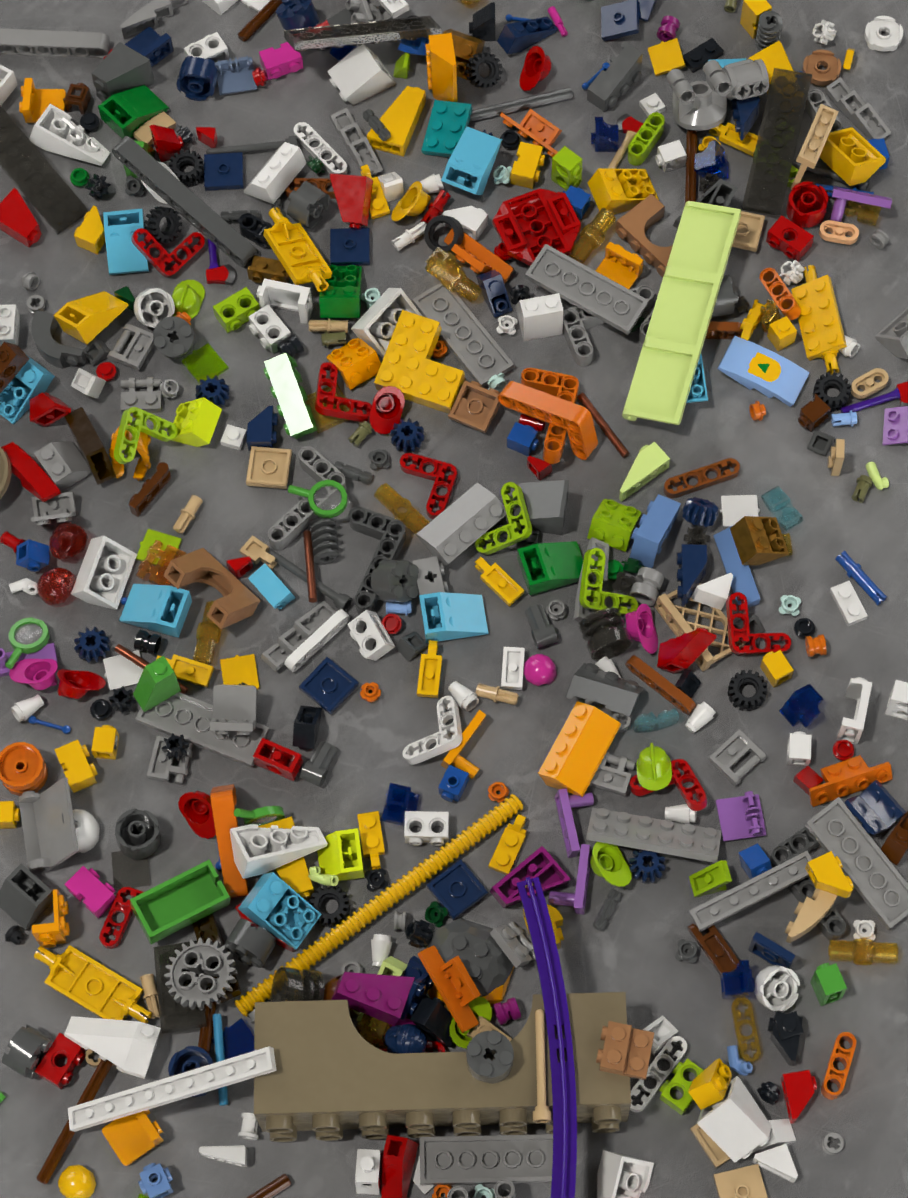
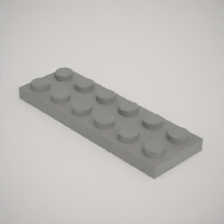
M547 244L544 245L525 273L526 279L553 294L559 293L560 298L627 335L649 303V300Z
M446 280L441 281L412 299L413 304L423 317L440 322L442 331L439 337L446 343L447 347L472 378L482 385V388L488 385L487 383L493 375L505 374L514 368V363Z
M180 692L146 712H143L142 708H140L135 718L136 722L168 735H172V733L178 737L183 735L186 742L251 768L255 763L253 755L261 739H266L270 731L269 727L256 723V729L250 732L249 735H238L237 731H228V734H215V731L210 730V721L213 719V705Z
M839 797L804 824L826 853L832 851L834 857L838 856L843 866L842 871L844 875L850 877L853 887L887 930L891 929L908 915V883Z
M592 807L586 840L716 863L718 861L722 830Z
M553 1134L420 1137V1185L496 1184L501 1179H508L512 1183L552 1182Z

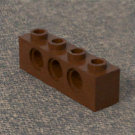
M4 342L0 346V394L30 359L18 345Z

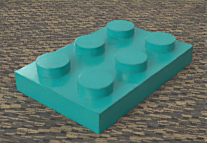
M435 100L421 149L422 153L425 155L451 157L466 126L469 124L473 109L472 105Z

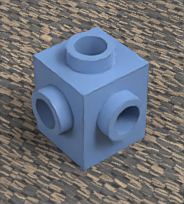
M151 1163L143 1168V1172L139 1173L142 1179L138 1181L143 1194L148 1193L149 1198H163L174 1192L170 1184L173 1177L168 1167L164 1169L161 1163L157 1165L156 1163Z

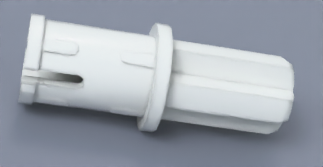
M421 222L410 230L406 229L402 235L391 241L393 247L400 251L408 244L415 243V239L424 234L427 224Z

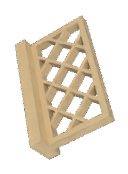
M823 104L820 105L796 159V162L801 163L792 183L791 190L796 184L800 183L807 166L812 169L815 168L839 111Z
M677 590L668 595L664 593L658 597L654 607L676 637L692 632L697 628H705L710 633L722 635L721 643L713 641L710 646L720 648L719 654L712 656L707 647L695 660L702 672L710 668L711 664L733 653L729 645L724 644L725 636H728V631H726L728 630L726 616L721 610L710 606L712 609L711 614L701 612L700 606L702 603L697 602V610L674 605L671 599L677 598ZM684 613L696 615L695 623L686 621ZM699 616L710 619L709 626L697 624ZM713 620L721 621L724 629L713 628ZM739 639L735 646H739L740 649L741 647L745 646L746 643L740 642Z

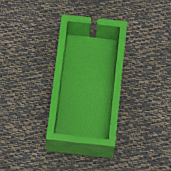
M209 859L130 899V905L149 943L152 945L230 905V896L222 881H219V876Z

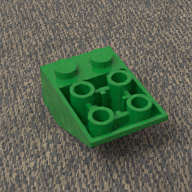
M145 84L114 94L98 105L101 119L122 139L125 136L134 137L133 133L145 122L157 114L169 110V107Z
M328 265L332 271V277L325 279L329 286L325 291L321 289L319 294L320 318H360L362 266Z
M577 541L537 543L517 549V560L529 595L579 582L583 558Z

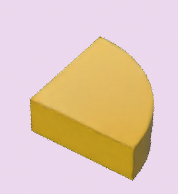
M847 49L843 69L850 70L855 49Z

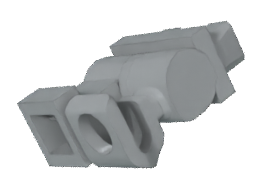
M347 0L345 3L347 10H354L351 16L352 25L359 26L361 32H366L367 30L376 31L387 24L389 31L393 33L400 25L399 17L393 19L377 0Z

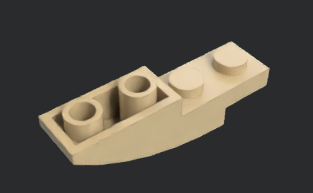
M816 888L812 899L806 897L804 903L799 902L794 912L798 916L795 922H789L784 932L788 934L786 942L791 943L813 929L828 913L838 895Z

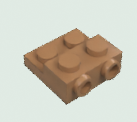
M464 381L448 418L486 433L492 419L495 418L501 406V403L498 401L500 392L492 388L489 390L482 388V385L475 381H471V383Z
M609 1021L608 1027L603 1026L600 1040H604L605 1043L603 1049H598L596 1063H600L599 1071L646 1080L655 1032L632 1028V1025Z

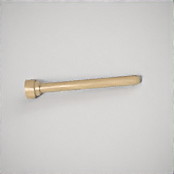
M538 1009L535 1012L537 1106L535 1111H533V1122L549 1123L552 1122V1112L549 1111L546 1101L544 1011Z

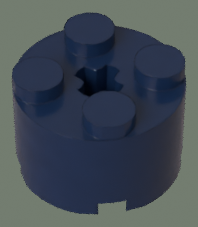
M282 0L283 3L276 10L277 17L285 33L291 37L304 32L310 26H316L320 20L312 0Z
M187 56L181 64L176 83L179 92L181 93L182 90L186 94L185 97L195 101H204L210 95L212 96L218 78L215 62L212 59Z
M188 1046L172 1056L168 1067L169 1076L210 1065L214 1062L204 1049L197 1046ZM205 1092V1093H202V1094H198V1095H195V1096H192V1097L204 1096V1095H206L208 1092Z

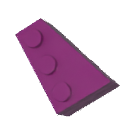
M541 846L496 883L489 892L503 908L521 902L517 883L525 881L527 877H530V879L539 877L543 893L568 884L571 879L547 850ZM533 885V889H534V892H535V896H537L535 887H534V885ZM526 887L528 898H530L528 887Z
M344 972L338 980L331 1000H348L349 1008L394 1026L401 1018L415 977Z

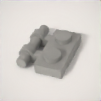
M147 377V379L136 380V378L121 380V388H129V392H121V413L123 414L126 409L131 407H138L149 413L162 412L161 391H154V387H160L162 379ZM147 387V391H136V388Z
M156 736L146 775L147 778L169 782L170 774L176 775L175 783L183 785L184 778L188 774V761L192 758L193 754L191 751L193 744L188 742L189 747L185 748L187 756L183 755L180 758L179 766H173L174 758L172 757L168 760L167 753L162 751V747L166 746L164 738L167 737Z
M607 751L589 785L625 796L632 774L624 772L625 768L634 770L636 762L628 760V757L625 756L617 757L611 755ZM606 763L617 765L618 768L614 769L605 765Z
M513 921L508 925L495 927L490 932V935L515 968L527 965L531 960L533 962L536 961L532 943L524 936L525 932L523 929L518 927Z

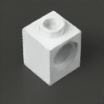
M680 140L658 146L655 160L665 173L685 166L687 154Z
M801 731L789 734L787 765L809 766L812 735H807Z

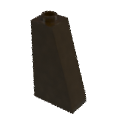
M83 407L71 411V413L64 416L97 485L116 477L106 450Z

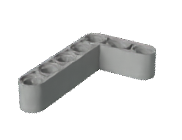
M643 285L629 289L642 297L648 298L649 303L644 311L652 308L654 302V290L652 287ZM574 306L563 311V334L576 364L586 367L592 362L593 347L585 329L602 325L606 322L593 315L586 316L589 313Z
M304 446L299 450L298 456L301 468L317 483L323 480H334L340 482L345 490L347 489L343 473L311 446ZM306 457H312L311 460H304ZM323 469H324V470H327V471L324 472V473H319V472H318V471L323 470ZM333 488L321 489L315 495V505L322 510H327L341 497V494ZM319 496H326L325 499H318ZM302 498L268 530L270 546L274 550L279 551L286 548L310 526L312 520L319 517L313 511L309 513L303 512L305 509H310L308 498ZM292 522L297 523L295 526H289ZM276 536H282L279 540L273 539Z

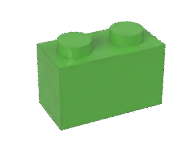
M824 963L818 966L810 981L820 1006L842 999L847 989L837 963L832 965Z

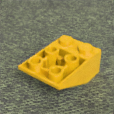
M598 168L587 183L600 214H619L629 211L650 194L658 199L646 169Z
M103 291L67 302L53 316L63 332L87 345L129 305Z

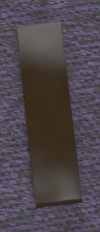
M213 913L193 923L197 941L199 938H202L204 943H206L207 939L210 938L213 944L216 941H219L221 947L225 944ZM219 962L212 963L210 969L216 968ZM236 974L232 975L236 979V983L229 984L233 991L226 990L225 994L228 998L225 999L221 996L219 998L221 1003L242 994Z

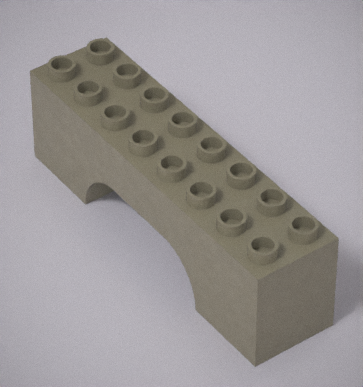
M626 992L567 993L566 998L575 1067L577 1123H592V1132L594 1133L618 1132L620 1130L619 1123L627 1122L631 1107L630 1077L599 1071L600 1063H596L598 1049L604 1048L605 1041L600 1040L603 1026L608 1027L609 1021L627 1024ZM533 994L529 1018L519 1034L510 1041L514 1052V1062L509 1075L504 1080L494 1084L479 1081L471 1075L467 1066L466 1052L394 1054L374 1047L358 1033L353 1025L348 1000L255 1002L254 1051L268 1046L274 1048L277 1071L254 1077V1115L262 1132L270 1133L269 1140L273 1142L296 1141L297 1131H316L317 1140L336 1141L343 1139V1130L360 1129L362 1131V1138L369 1140L386 1139L387 1135H389V1128H407L408 1137L420 1138L434 1137L435 1127H453L454 1136L481 1135V1126L499 1125L501 1135L527 1134V1125L545 1124L546 1133L553 1134L552 1081L546 1018V1101L549 1111L552 1112V1122H533V1111H535L537 1106L535 1012L538 1009L544 1011L542 994ZM554 1026V1029H555V1039H558V1036H557V1027ZM561 1026L563 1038H565L564 1026ZM557 1049V1059L560 1062L559 1050ZM564 1049L565 1062H567L566 1049ZM487 1054L486 1059L489 1058L493 1061L494 1055Z

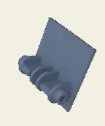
M247 55L238 60L235 57V60L232 61L229 58V61L218 60V62H215L218 70L217 82L220 95L257 90V85L252 75V71H254L252 57Z

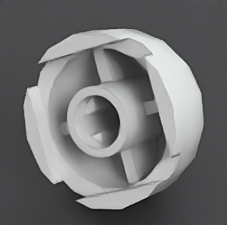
M150 288L142 291L134 302V314L137 320L151 328H155L163 318L172 317V314L175 312V305L171 295L159 288Z
M75 809L73 810L78 849L79 852L86 853L94 848L99 841L100 828L92 814L85 810Z
M779 965L768 966L756 976L754 993L757 1000L767 1009L786 1011L798 999L799 994L797 990L798 986H800V981L797 974L787 967Z

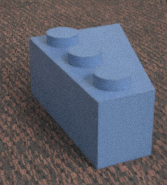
M659 494L655 501H650L646 511L648 512L647 515H642L639 522L640 527H636L633 531L631 539L634 542L629 558L640 560V564L644 565V567H654L656 555L660 554L662 550L660 547L665 538L667 539L678 517L681 503Z

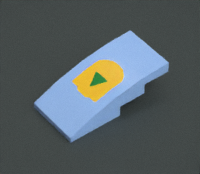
M737 336L733 337L717 368L747 389L755 388L768 398L774 396L789 407L794 405L810 373L779 354Z

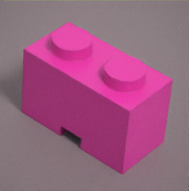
M294 40L280 44L281 48L275 50L271 47L259 51L260 63L267 74L268 80L303 69L302 56Z
M82 866L64 885L77 900L81 901L84 899L85 907L99 919L112 906L115 899L113 894L115 890L107 882L105 884L98 880L100 876L92 868L88 870Z

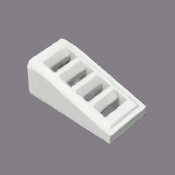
M244 1145L199 1147L201 1156L247 1167V1148Z

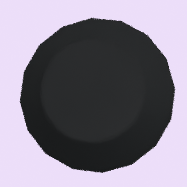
M19 925L12 926L6 932V942L12 941L15 945L21 943L19 939L23 940L25 936L19 931Z

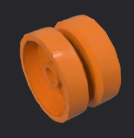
M16 742L6 746L0 752V780L11 794L22 796V793L26 791H35L36 793L45 785L48 778V767L40 751L35 746L26 742Z

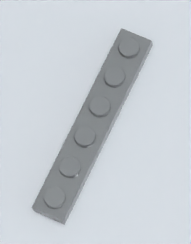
M808 851L689 910L699 932L809 877L805 870L807 862L812 860Z

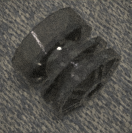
M605 608L596 611L579 623V629L583 634L582 637L585 641H588L586 646L589 654L595 661H599L604 656H607L609 659L616 657L632 646L633 641L629 631L624 628L625 622L621 618L622 615L618 608Z
M281 967L277 970L272 983L271 1002L320 1001L324 999V979L320 971H309L307 969L299 971L296 968Z

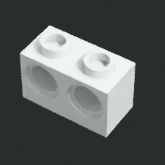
M217 32L207 35L203 39L191 43L184 48L185 57L193 56L212 59L214 62L229 60L228 48Z
M16 304L0 305V346L4 342L18 345L20 314Z
M269 304L248 316L250 322L248 327L254 336L258 335L265 350L269 349L272 354L278 351V344L288 342V338L291 337V332Z
M365 610L347 624L351 630V637L357 641L360 646L359 651L366 659L377 661L395 647L376 612ZM376 641V647L373 649V644Z
M895 680L889 696L886 715L908 720L907 682Z
M405 811V843H409L412 846H419L422 843L442 846L444 843L449 842V812ZM413 826H420L422 828L417 833L410 831ZM435 826H441L443 831L435 833L432 829Z

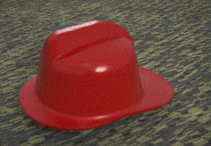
M539 46L532 47L526 55L519 80L520 87L524 91L533 89L539 81H542L550 73V57L545 55L544 50Z
M386 386L376 393L369 415L370 425L374 431L380 434H388L393 430L394 423L399 424L405 403L404 394L400 389L394 386Z
M61 669L57 672V676L60 679L57 691L59 696L81 699L88 690H100L106 685L105 680L93 672Z
M200 791L184 793L180 797L178 805L179 810L191 829L201 838L209 839L214 837L216 830L210 795Z

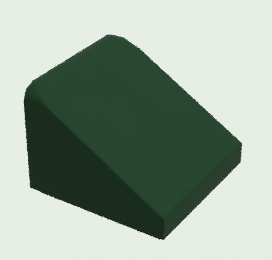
M125 286L114 292L115 297L128 303L129 306L127 308L134 311L135 298L129 287Z

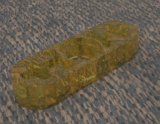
M739 997L731 1005V1015L739 1056L745 1062L753 1064L759 1059L761 1051L752 1005L748 999ZM739 1003H742L743 1007H747L744 1011L745 1019L740 1020V1010L735 1009ZM741 1025L750 1026L752 1034L749 1036L741 1035L739 1027ZM754 1039V1042H750L751 1051L756 1053L753 1054L752 1058H749L748 1054H744L747 1050L746 1042Z

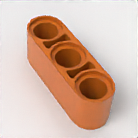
M766 268L761 271L760 281L782 314L787 316L789 320L797 319L801 314V308L776 270Z
M850 1032L840 1033L832 1047L821 1085L822 1095L830 1100L838 1098L845 1086L857 1042L855 1036ZM839 1041H848L850 1043V1048H842L839 1044ZM833 1062H842L844 1070L835 1069ZM827 1083H835L838 1091H829Z

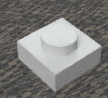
M656 93L639 101V106L647 117L652 113H662L666 109V106Z
M227 424L220 441L221 445L241 450L247 430Z

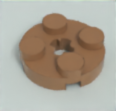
M813 51L811 55L805 57L802 71L806 82L819 86L830 85L840 76L841 61L839 58L837 60L831 51ZM820 65H823L824 68H827V69H825V70H820V69H818V68L820 67Z

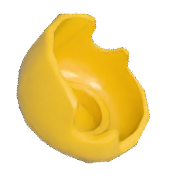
M82 1165L68 1166L59 1177V1191L66 1198H89L94 1193L96 1187L95 1176Z

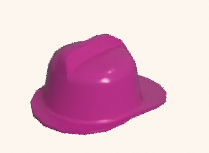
M641 604L636 611L625 615L627 633L635 641L641 642L645 651L649 654H654L658 649V637L653 623L652 612L647 604Z
M23 659L10 669L9 676L14 682L29 684L35 690H44L50 686L57 685L56 671L58 664L53 659Z

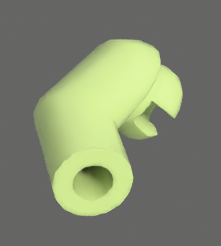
M868 462L866 470L875 487L879 490L888 488V478H881L875 462Z
M319 866L309 868L310 874L308 876L310 880L326 886H336L338 884V876L321 874Z

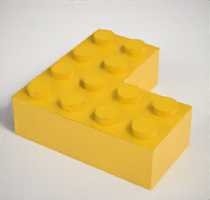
M401 311L374 381L378 391L386 386H394L401 390L405 400L448 414L450 413L466 378L463 370L431 360L442 331L440 322L408 311Z

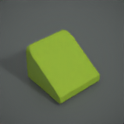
M405 52L396 61L393 74L395 78L407 79L410 67V53Z

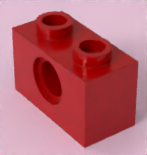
M781 215L768 230L766 242L772 248H777L783 252L788 258L799 262L811 248L814 235Z
M264 738L261 739L253 755L255 765L291 781L295 780L303 764L301 754Z
M59 1033L36 1068L35 1073L57 1088L62 1089L64 1085H68L73 1077L72 1072L76 1065L80 1066L83 1062L86 1050L65 1037L62 1033ZM60 1058H67L66 1065L62 1067L57 1066Z

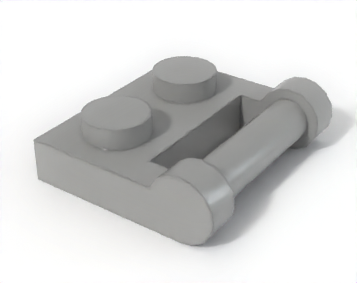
M125 324L121 337L114 349L108 353L107 358L112 362H119L139 371L154 345L153 333L130 324ZM130 335H134L124 354H120Z
M739 729L709 757V761L727 777L732 785L737 786L741 782L740 779L757 763L763 762L767 756ZM750 751L753 756L734 773L731 768Z

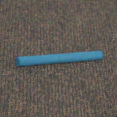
M213 1014L216 1062L225 1060L222 1015ZM227 1086L218 1088L219 1106L228 1105Z

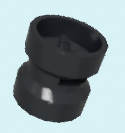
M295 335L289 337L288 342H281L277 345L280 355L287 353L293 357L295 354L300 355L304 352L301 342Z
M139 630L135 638L134 649L138 651L146 650L148 654L155 656L160 648L162 637L158 634L150 635L145 630Z

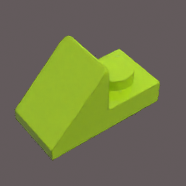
M720 860L689 876L694 897L725 891L727 889L726 884L732 882L726 860Z

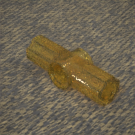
M601 208L593 221L581 230L580 238L569 256L583 264L591 252L598 248L605 240V233L616 220L615 215L606 208Z
M436 255L428 260L425 267L426 271L439 279L451 292L456 291L470 302L480 296L481 287L467 278L465 273L458 267L450 266Z
M387 483L382 484L374 494V497L393 514V517L403 522L415 535L429 523L425 517L412 507L408 499L402 498ZM400 507H404L407 509V511L405 513H400L397 509Z
M212 600L206 602L202 622L198 625L196 634L197 644L193 660L207 665H211L215 646L219 643L221 637V629L207 617L214 602Z
M865 938L854 939L853 941L830 940L828 957L829 961H849L856 965H871L873 963L897 964L898 946L897 943L873 942V940Z

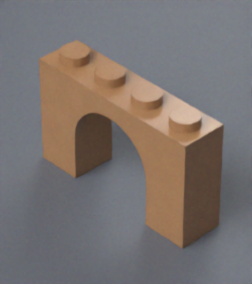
M650 194L617 220L616 232L621 239H625L635 252L638 251L648 264H652L657 269L659 275L663 277L672 246L660 247L654 245L645 236V232L664 217L665 206Z
M204 548L171 560L163 575L177 589L195 582L205 583L217 589L223 597L214 600L207 617L220 629L252 616L260 602L258 597Z

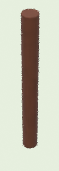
M580 393L577 398L591 412L592 418L620 455L626 458L630 454L587 396L584 393Z
M306 530L303 532L308 598L309 602L315 603L317 601L312 534L311 531Z
M120 644L115 647L114 651L143 670L145 666L150 664ZM178 682L181 689L180 693L186 694L188 688Z

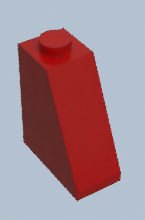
M330 174L342 221L348 224L349 228L360 229L361 226L367 227L373 180L367 176Z
M13 188L0 203V230L30 248L33 243L40 239L41 231L16 188Z

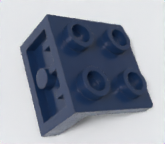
M151 27L146 28L124 44L150 59L151 67L174 51L171 37L167 33L160 36Z
M878 780L872 782L860 795L849 798L844 802L850 812L862 822V827L873 835L889 830L906 814V811Z
M416 956L410 958L403 975L404 977H415L400 1018L403 1021L410 1015H413L423 997L428 998L426 994L434 984L421 960Z

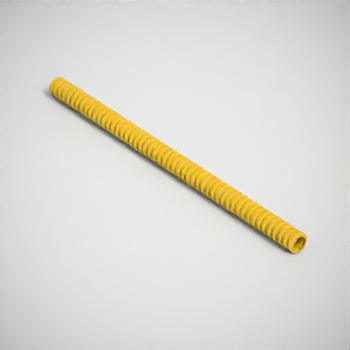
M513 794L510 795L509 799L505 798L504 803L500 802L499 806H495L493 811H488V815L484 814L482 819H477V823L473 822L472 826H468L466 831L462 830L461 835L457 834L456 838H452L450 843L446 842L445 847L441 846L439 851H434V855L430 854L429 859L425 858L423 863H418V867L414 866L413 871L409 870L407 875H402L401 880H396L397 883H392L390 888L386 887V891H381L379 896L375 895L374 900L370 899L368 904H363L364 907H359L358 912L354 911L352 916H347L346 921L342 920V924H337L335 929L331 928V932H326L324 937H319L318 942L315 940L313 942L314 945H308V949H303L302 954L298 953L296 958L292 957L291 962L287 961L284 967L280 966L279 971L275 970V974L268 975L269 978H264L263 983L259 982L256 988H251V992H246L247 995L240 996L241 999L239 1001L236 999L235 1005L241 1014L247 1017L248 1013L254 1010L255 1002H265L266 999L270 1000L271 995H277L276 992L278 990L281 992L283 986L287 987V983H293V979H298L299 974H305L304 971L306 969L309 971L311 965H316L315 962H321L322 957L326 958L328 953H333L332 950H337L338 945H343L345 940L349 941L350 936L354 937V933H359L361 928L365 929L366 924L370 925L372 920H377L378 915H383L382 912H387L389 907L393 908L394 903L398 904L400 899H405V895L409 896L410 891L414 892L416 887H421V883L425 884L426 879H431L432 875H437L438 870H443L442 867H447L449 862L453 863L454 858L458 859L459 855H463L465 850L469 851L470 846L474 847L476 842H481V838L485 839L486 834L490 835L492 830H497V826L501 827L502 822L506 823L508 818H513V814L517 815L518 810H523V804L519 798Z

